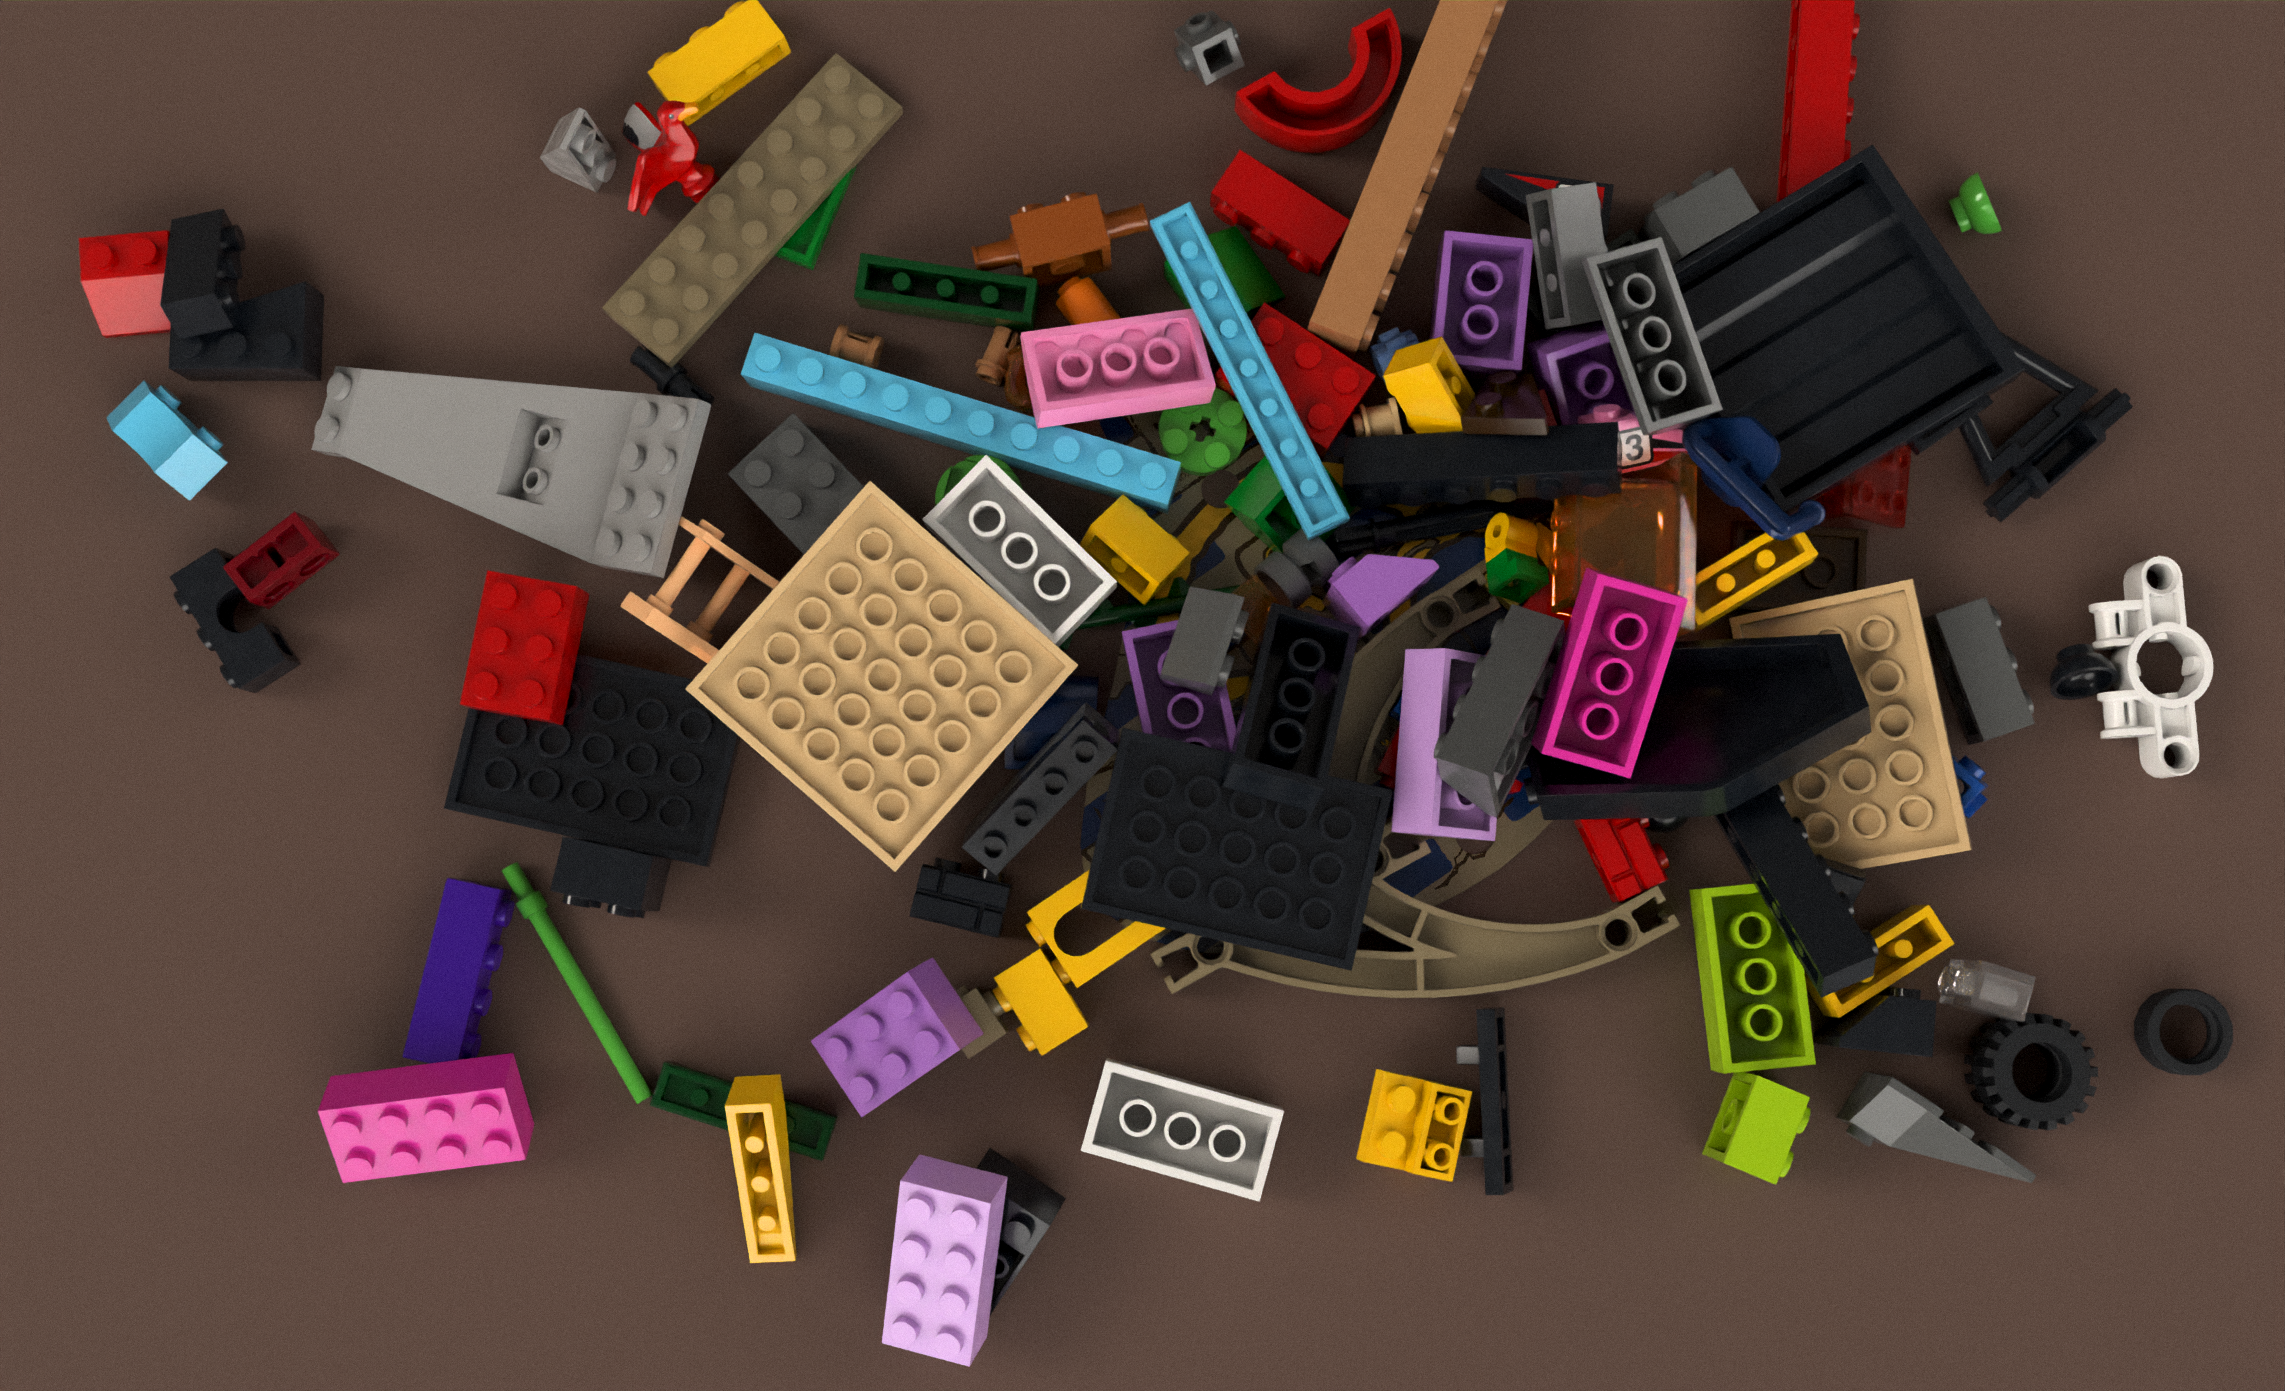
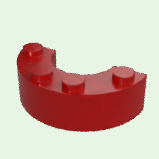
M1391 8L1351 29L1347 49L1353 63V68L1349 76L1336 87L1321 92L1301 91L1286 84L1273 71L1236 92L1234 110L1239 118L1253 133L1266 142L1294 152L1321 153L1332 151L1362 137L1384 114L1391 100L1400 70L1402 57L1401 36Z

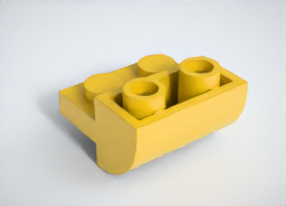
M1376 1069L1356 1159L1365 1163L1453 1182L1472 1091L1419 1077Z

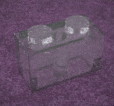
M1951 959L1949 966L1943 968L1939 977L1938 990L1942 992L1939 1003L1991 1019L2024 1022L2036 977L1983 960Z

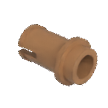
M996 326L994 328V333L983 358L978 359L975 363L978 369L976 376L980 380L995 386H999L1002 380L1008 378L1007 367L1017 344L1021 340L1018 333L1015 332L1010 336L1012 330L1003 326Z

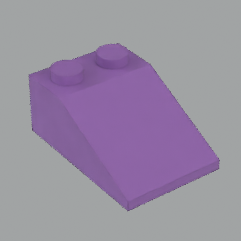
M1603 320L1588 322L1527 344L1538 390H1545L1557 425L1578 424V416L1591 414L1593 409L1600 405L1616 404L1621 408L1634 411Z

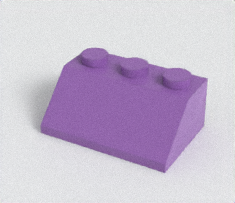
M1367 554L1357 562L1352 556L1332 573V577L1328 580L1329 583L1325 586L1328 592L1322 603L1337 621L1361 627L1358 637L1359 641L1422 589L1439 569V565L1430 559Z

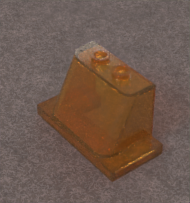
M1681 452L1638 478H1622L1621 493H1611L1598 498L1586 495H1571L1555 499L1554 511L1550 520V527L1552 532H1554L1553 553L1549 561V571L1552 575L1551 613L1566 616L1572 615L1587 567L1672 591L1687 598L1688 602L1676 638L1695 630L1697 464L1690 458L1688 453Z

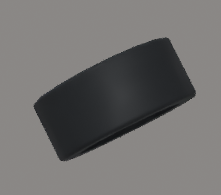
M2164 989L2152 994L2139 1007L2134 1020V1039L2141 1055L2153 1067L2170 1074L2200 1076L2215 1070L2228 1057L2233 1044V1024L2226 1008L2214 996L2196 989ZM2176 1005H2189L2196 1008L2202 1014L2206 1023L2207 1038L2204 1046L2196 1056L2189 1059H2181L2170 1055L2164 1049L2160 1040V1023L2163 1015L2169 1008Z

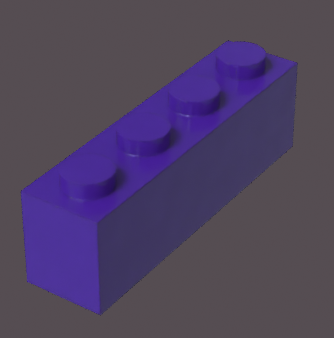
M446 879L402 1057L426 1063L477 1057L481 1046V1034L477 1033L480 1018L487 1014L492 1001V990L488 989L492 971L496 972L503 956V945H499L502 929L510 924L513 916L514 901L510 900L512 890L464 879Z

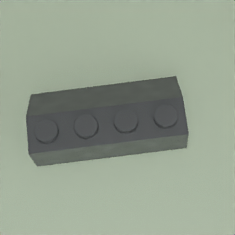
M1662 237L1583 259V267L1643 436L1658 435L1723 410Z
M1514 604L1511 605L1505 619L1500 618L1497 620L1491 634L1492 645L1486 657L1480 656L1472 673L1473 684L1467 695L1461 694L1453 711L1454 722L1448 733L1443 732L1440 735L1434 749V759L1437 760L1441 779L1485 813L1496 818L1531 748L1534 732L1566 634L1564 620Z

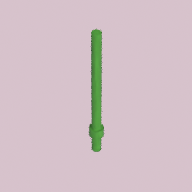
M518 862L509 865L502 870V873L519 900L516 903L518 910L524 920L530 919L637 1104L641 1103L653 1094L545 910L549 907L540 891H534Z

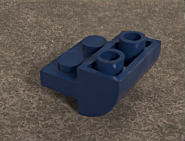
M1068 676L1006 746L1004 769H1022L1085 702L1098 712L1099 677Z

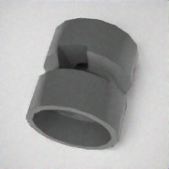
M1302 528L1283 543V553H1271L1254 569L1257 580L1276 604L1297 609L1311 597V587L1322 588L1332 577V573L1339 567L1335 555L1319 536L1308 541Z

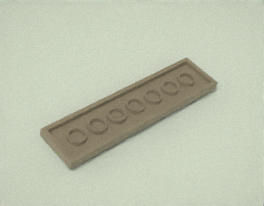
M835 53L602 307L605 314L665 364L673 367L832 193L834 187L862 160L902 116V106Z

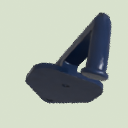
M1752 416L1708 417L1693 422L1684 429L1682 434L1683 446L1690 458L1701 468L1704 483L1724 503L1733 507H1740L1772 538L1779 541L1788 540L1807 531L1814 525L1820 524L1824 520L1826 511L1815 500L1804 501L1800 505L1798 512L1788 516L1761 490V487L1778 466L1781 450L1777 439L1756 418Z

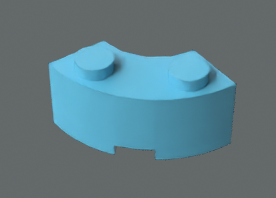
M144 380L106 417L111 430L131 446L146 461L155 474L190 501L228 463L219 451L224 444L204 426L198 429L177 408L182 402L163 385L154 389Z

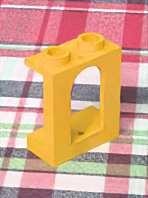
M1089 870L1027 911L1032 920L1026 924L1028 931L1040 947L1046 943L1049 945L1057 957L1050 963L1062 982L1066 985L1073 981L1077 988L1166 929L1135 921L1087 954L1071 956L1064 953L1054 938V929L1057 921L1064 914L1082 903Z

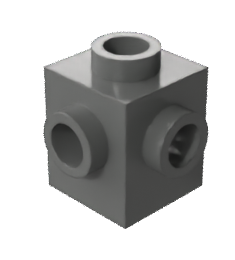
M1213 10L1197 13L1189 17L1184 25L1174 29L1179 46L1174 48V51L1182 69L1185 72L1191 70L1206 86L1245 66L1238 49L1241 41L1236 28L1230 20L1224 22Z

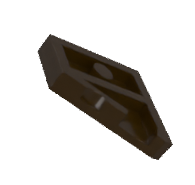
M1500 371L1490 374L1460 417L1463 434L1547 435L1549 433L1547 415L1532 374H1516L1513 371Z

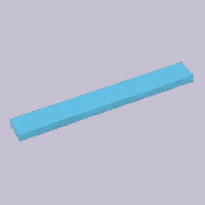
M1191 202L1150 220V226L1308 541L1348 522L1350 517Z

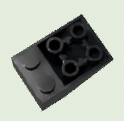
M989 1148L976 1169L1008 1177L990 1309L991 1315L1050 1227L1066 1198Z

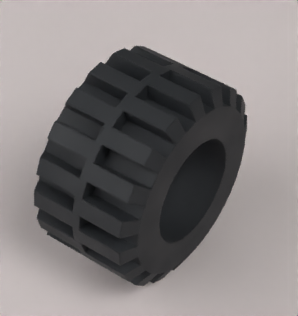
M2013 1012V1015L2002 1014L1995 1017L1996 1023L1986 1022L1979 1028L1984 1034L1982 1037L1973 1036L1968 1045L1975 1049L1973 1055L1965 1054L1964 1064L1971 1065V1073L1964 1074L1966 1084L1975 1085L1976 1089L1970 1092L1974 1101L1984 1103L1985 1105L1982 1110L1989 1116L1998 1117L2000 1122L2038 1130V1128L2044 1130L2057 1129V1123L2068 1125L2075 1120L2072 1112L2084 1113L2089 1106L2083 1101L2085 1096L2094 1097L2097 1087L2090 1085V1078L2098 1077V1067L2090 1066L2089 1059L2094 1058L2095 1054L2092 1047L2081 1045L2086 1040L2085 1036L2080 1031L2070 1030L2072 1024L2063 1019H2055L2052 1015L2027 1012ZM2033 1043L2042 1051L2046 1058L2048 1074L2042 1088L2034 1095L2025 1097L2014 1084L2012 1065L2018 1052L2025 1046Z

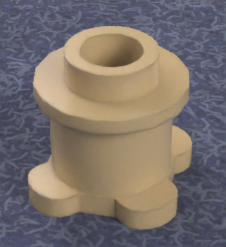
M1395 397L1386 399L1384 404L1365 407L1363 403L1359 404V413L1352 415L1355 437L1403 435Z

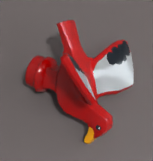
M664 101L657 111L658 121L640 102L634 103L628 110L624 119L622 134L634 148L642 152L637 158L627 208L629 211L636 212L639 208L640 213L646 216L657 192L674 181L682 184L681 190L685 197H690L695 203H698L719 181L720 178L715 174V170L711 165L700 164L695 161L698 154L699 141L684 122V119L698 112V104L696 102Z

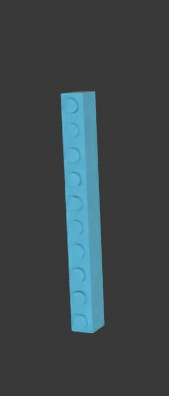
M754 333L741 371L742 377L750 387L969 454L992 456L1002 460L1009 466L1118 499L1124 494L1136 505L1166 514L1169 512L1181 474V462L1060 425L1037 429L1034 417L758 333Z

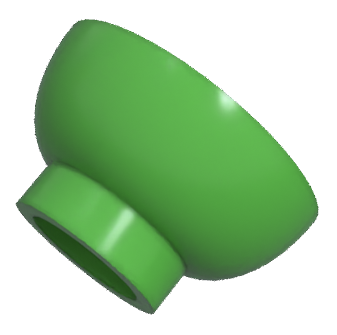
M1977 172L1963 182L1959 189V196L1949 200V203L1962 233L1972 228L1980 234L2001 232L2002 229Z

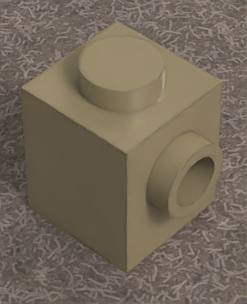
M963 985L956 990V993L984 1033L962 1048L967 1058L970 1059L1005 1035L1009 1030L999 1017L1005 1011L991 990L983 993L980 987H976L969 992L967 987Z

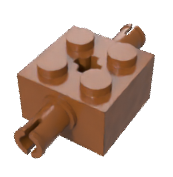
M1076 192L1064 196L1060 200L1061 203L1045 207L1041 203L1023 206L1017 210L1018 214L1010 215L1013 232L1009 233L1010 238L971 247L977 270L988 272L1017 264V268H1022L1024 277L1038 280L1039 288L1065 282L1075 276L1081 278L1112 270L1110 246L1112 239L1150 231L1144 204L1139 203L1136 206L1105 213L1103 209L1101 210L1097 193L1087 196L1085 192Z

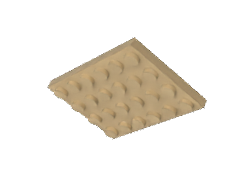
M1913 579L1729 618L1733 639L1841 634L1868 702L1871 733L1778 783L1785 796L1786 805L1784 806L1791 817H1799L1804 824L1808 834L1807 843L1814 854L1820 853L1825 858L1859 869L1972 850Z

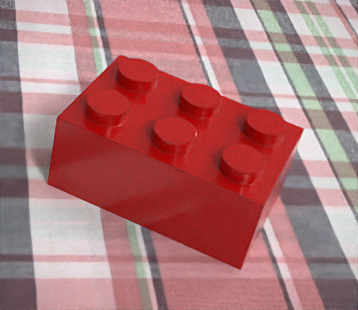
M1264 302L1251 323L1318 456L1324 459L1359 407V404H1361L1371 389L1376 375ZM1220 366L1214 375L1216 388L1227 392L1238 402Z
M487 570L460 705L480 711L563 725L589 593L574 585Z

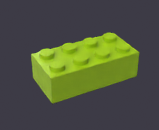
M1752 883L1689 890L1711 1071L1726 1074L1816 1065L1804 968L1755 885Z

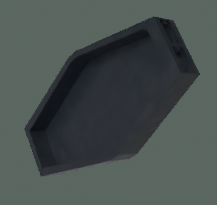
M1841 634L1675 641L1631 778L1541 754L1533 745H1531L1520 769L1529 767L1531 777L1523 779L1530 805L1539 803L1544 820L1708 817L1730 811L1871 733L1869 705Z

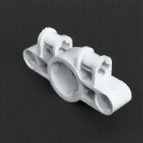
M2157 556L2134 564L2126 571L2123 581L2125 600L2094 603L2088 605L2089 612L2094 614L2096 641L2092 643L2093 650H2113L2110 661L2118 672V679L2113 685L2116 691L2097 694V701L2102 702L2105 727L2100 732L2101 739L2138 737L2142 768L2147 774L2155 778H2168L2189 774L2196 768L2199 762L2194 702L2205 693L2210 685L2213 676V658L2204 639L2197 632L2187 627L2180 567L2169 557ZM2148 569L2157 576L2158 586L2156 589L2151 587L2147 581ZM2147 639H2149L2150 643L2167 641L2181 654L2183 659L2181 674L2184 676V682L2178 692L2155 695L2148 691L2140 681L2141 670L2136 662L2137 653ZM2166 747L2171 748L2175 755V763L2172 767L2168 766L2164 759Z

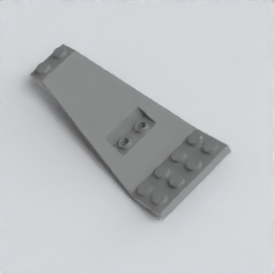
M336 366L334 374L327 385V398L321 418L315 426V439L311 450L324 455L354 460L591 564L607 569L664 578L711 404L695 398Z

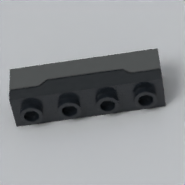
M1085 702L967 826L962 848L993 874L997 875L1118 750L1120 731Z

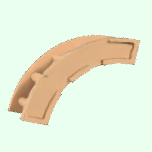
M681 516L679 526L695 536L690 546L655 596L650 594L648 599L644 601L630 591L620 607L708 664L719 651V649L709 644L713 637L710 632L747 577L752 575L771 589H774L779 584V581L722 543L721 540L725 534L704 519L697 526ZM711 547L733 562L734 566L696 622L690 621L685 628L669 617L674 610L670 606Z

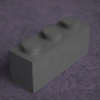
M1596 182L1553 188L1526 195L1545 329L1602 320L1582 264V260L1587 257L1608 252L1604 241L1601 220L1602 206L1598 197Z
M1986 597L1923 619L1926 635L1969 745L1984 742L2035 724L2032 717L2034 713L2032 699L2025 689H2021L2015 673L2018 669L2015 655L2010 648L2005 647L1999 632L2001 629L2000 616L1995 607L1989 605Z

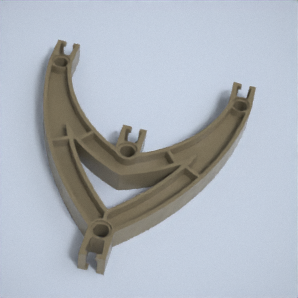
M1480 568L1451 582L1414 604L1354 655L1329 767V776L1364 783L1369 760L1381 727L1403 688L1405 649L1436 648L1447 638L1495 613L1501 607L1495 596L1490 599L1486 597L1480 601L1481 608L1463 614L1459 604L1453 598L1455 594L1469 585L1473 589L1476 586L1481 587L1487 584ZM1440 606L1444 608L1449 615V624L1443 628L1433 626L1427 617L1429 607ZM1391 821L1385 824L1379 849L1380 865L1374 871L1362 925L1388 939L1409 948L1408 951L1357 949L1351 971L1222 941L1223 951L1217 958L1209 960L1201 957L1197 949L1198 941L1202 936L1186 933L1151 952L1150 955L1157 968L1165 965L1161 957L1186 946L1190 948L1193 958L1198 963L1197 967L1175 982L1171 975L1163 978L1171 994L1224 967L1266 980L1323 992L1386 998H1437L1509 990L1579 973L1625 956L1677 928L1680 924L1674 914H1666L1662 910L1656 914L1659 920L1658 923L1640 930L1638 923L1632 917V911L1647 901L1655 900L1657 904H1660L1666 900L1658 885L1620 901L1600 913L1584 918L1545 924L1491 922L1454 914L1433 907L1400 892L1382 880L1431 853L1426 841L1421 842L1418 838L1412 841L1415 848L1414 851L1393 859L1389 849L1383 843V839L1392 833ZM1612 920L1619 921L1625 930V936L1618 945L1611 944L1605 936V928Z

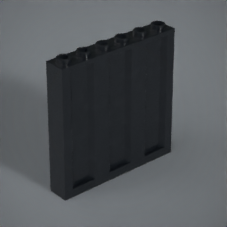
M1874 145L1869 146L1672 266L1723 410L1708 417L1752 416L1777 439L1781 450L1780 462L1761 487V490L1787 515L1797 511L1804 501L1819 498L2015 381L2025 370V367Z

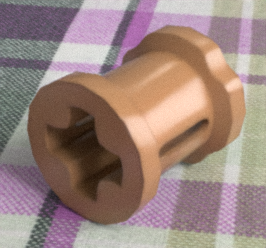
M840 324L835 332L829 355L877 369L883 352L884 338L880 336H875L874 338L849 331L847 325Z

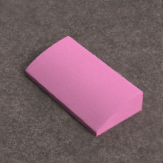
M1192 308L1021 332L1023 359L1037 429L1206 404L1211 402L1216 387L1199 322Z

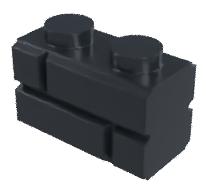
M935 857L933 866L923 863L910 917L1000 938L1013 885L1003 883L1005 874L998 873L995 875L990 870L979 868L977 876L961 873L962 863Z

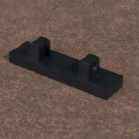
M1504 1007L1476 1009L1478 1044L1456 1046L1457 1065H1479L1482 1136H1466L1462 1138L1461 1156L1484 1157L1485 1195H1505L1514 1190Z

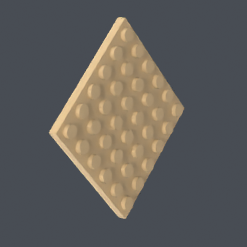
M869 481L685 689L896 872L1076 669L1078 664L873 482Z

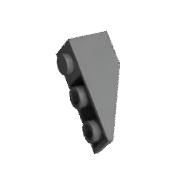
M580 107L558 120L540 156V159L552 173L598 193L603 182L607 183L610 180L616 167V153L587 111Z

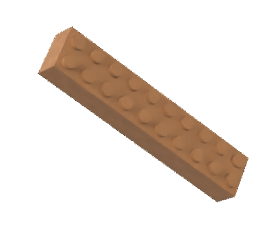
M1508 0L1439 1L1307 330L1353 361L1358 350L1367 352L1380 316L1373 314V311L1383 312L1396 279V275L1389 273V271L1392 270L1398 273L1413 236L1406 233V230L1414 233L1429 197L1427 193H1431Z

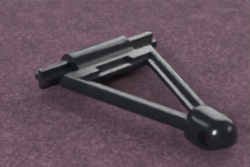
M2003 332L2001 334L2025 367L2023 372L2060 394L1996 450L1978 414L1958 427L1986 487L1995 482L2007 470L2010 471L2011 479L1983 502V505L1987 508L1986 513L1990 517L1994 516L1999 522L2005 520L2030 497L2040 499L2106 440L2105 431L2133 407L2129 402L2131 399L2129 395L2125 392L2121 394L2117 388H2114L2087 412L2081 411L2079 408L2099 390Z

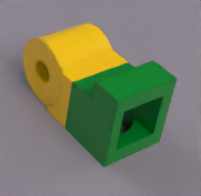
M1501 512L1490 520L1485 532L1486 548H1484L1490 594L1517 603H1523L1549 584L1548 569L1545 566L1539 565L1537 560L1538 530L1534 523ZM1513 581V587L1507 586L1510 582Z

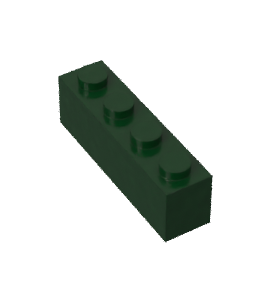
M861 253L854 298L860 308L993 328L1003 326L1013 331L1027 332L1034 331L1040 288L1038 280L1034 278Z

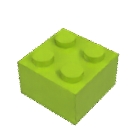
M1746 1072L1733 1073L1702 1154L1776 1185L1779 1177H1785L1791 1167L1794 1154L1790 1151L1796 1133L1801 1134L1809 1121L1810 1108L1807 1107L1810 1097L1758 1075Z

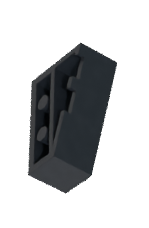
M305 281L240 302L239 307L235 308L233 328L180 339L173 326L170 325L169 369L190 381H321L324 295Z

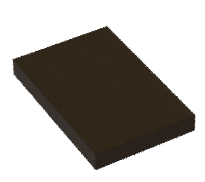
M1734 520L1731 522L1729 554L1764 534L1765 531L1756 522ZM1813 526L1804 531L1818 552L1813 563L1733 611L1760 612L1865 589L1868 530Z

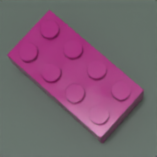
M1586 567L1531 744L1541 754L1631 778L1688 599L1672 591Z
M513 1053L330 1076L318 1109L321 1123L343 1183L526 1160L534 1128V1121Z

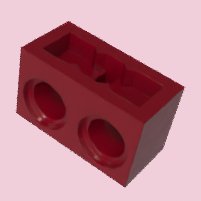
M294 511L224 565L223 568L249 602L270 609L338 557L340 553L314 520Z

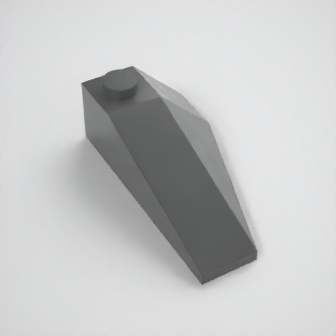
M1864 1071L1836 1117L1849 1125L1846 1130L1849 1136L1868 1147H1871L1872 1143L1876 1142L2030 1183L2036 1177V1174L1997 1147L1983 1140H1979V1142L1973 1140L1972 1137L1975 1133L1973 1130L1962 1123L1942 1115L1944 1110L1890 1076Z

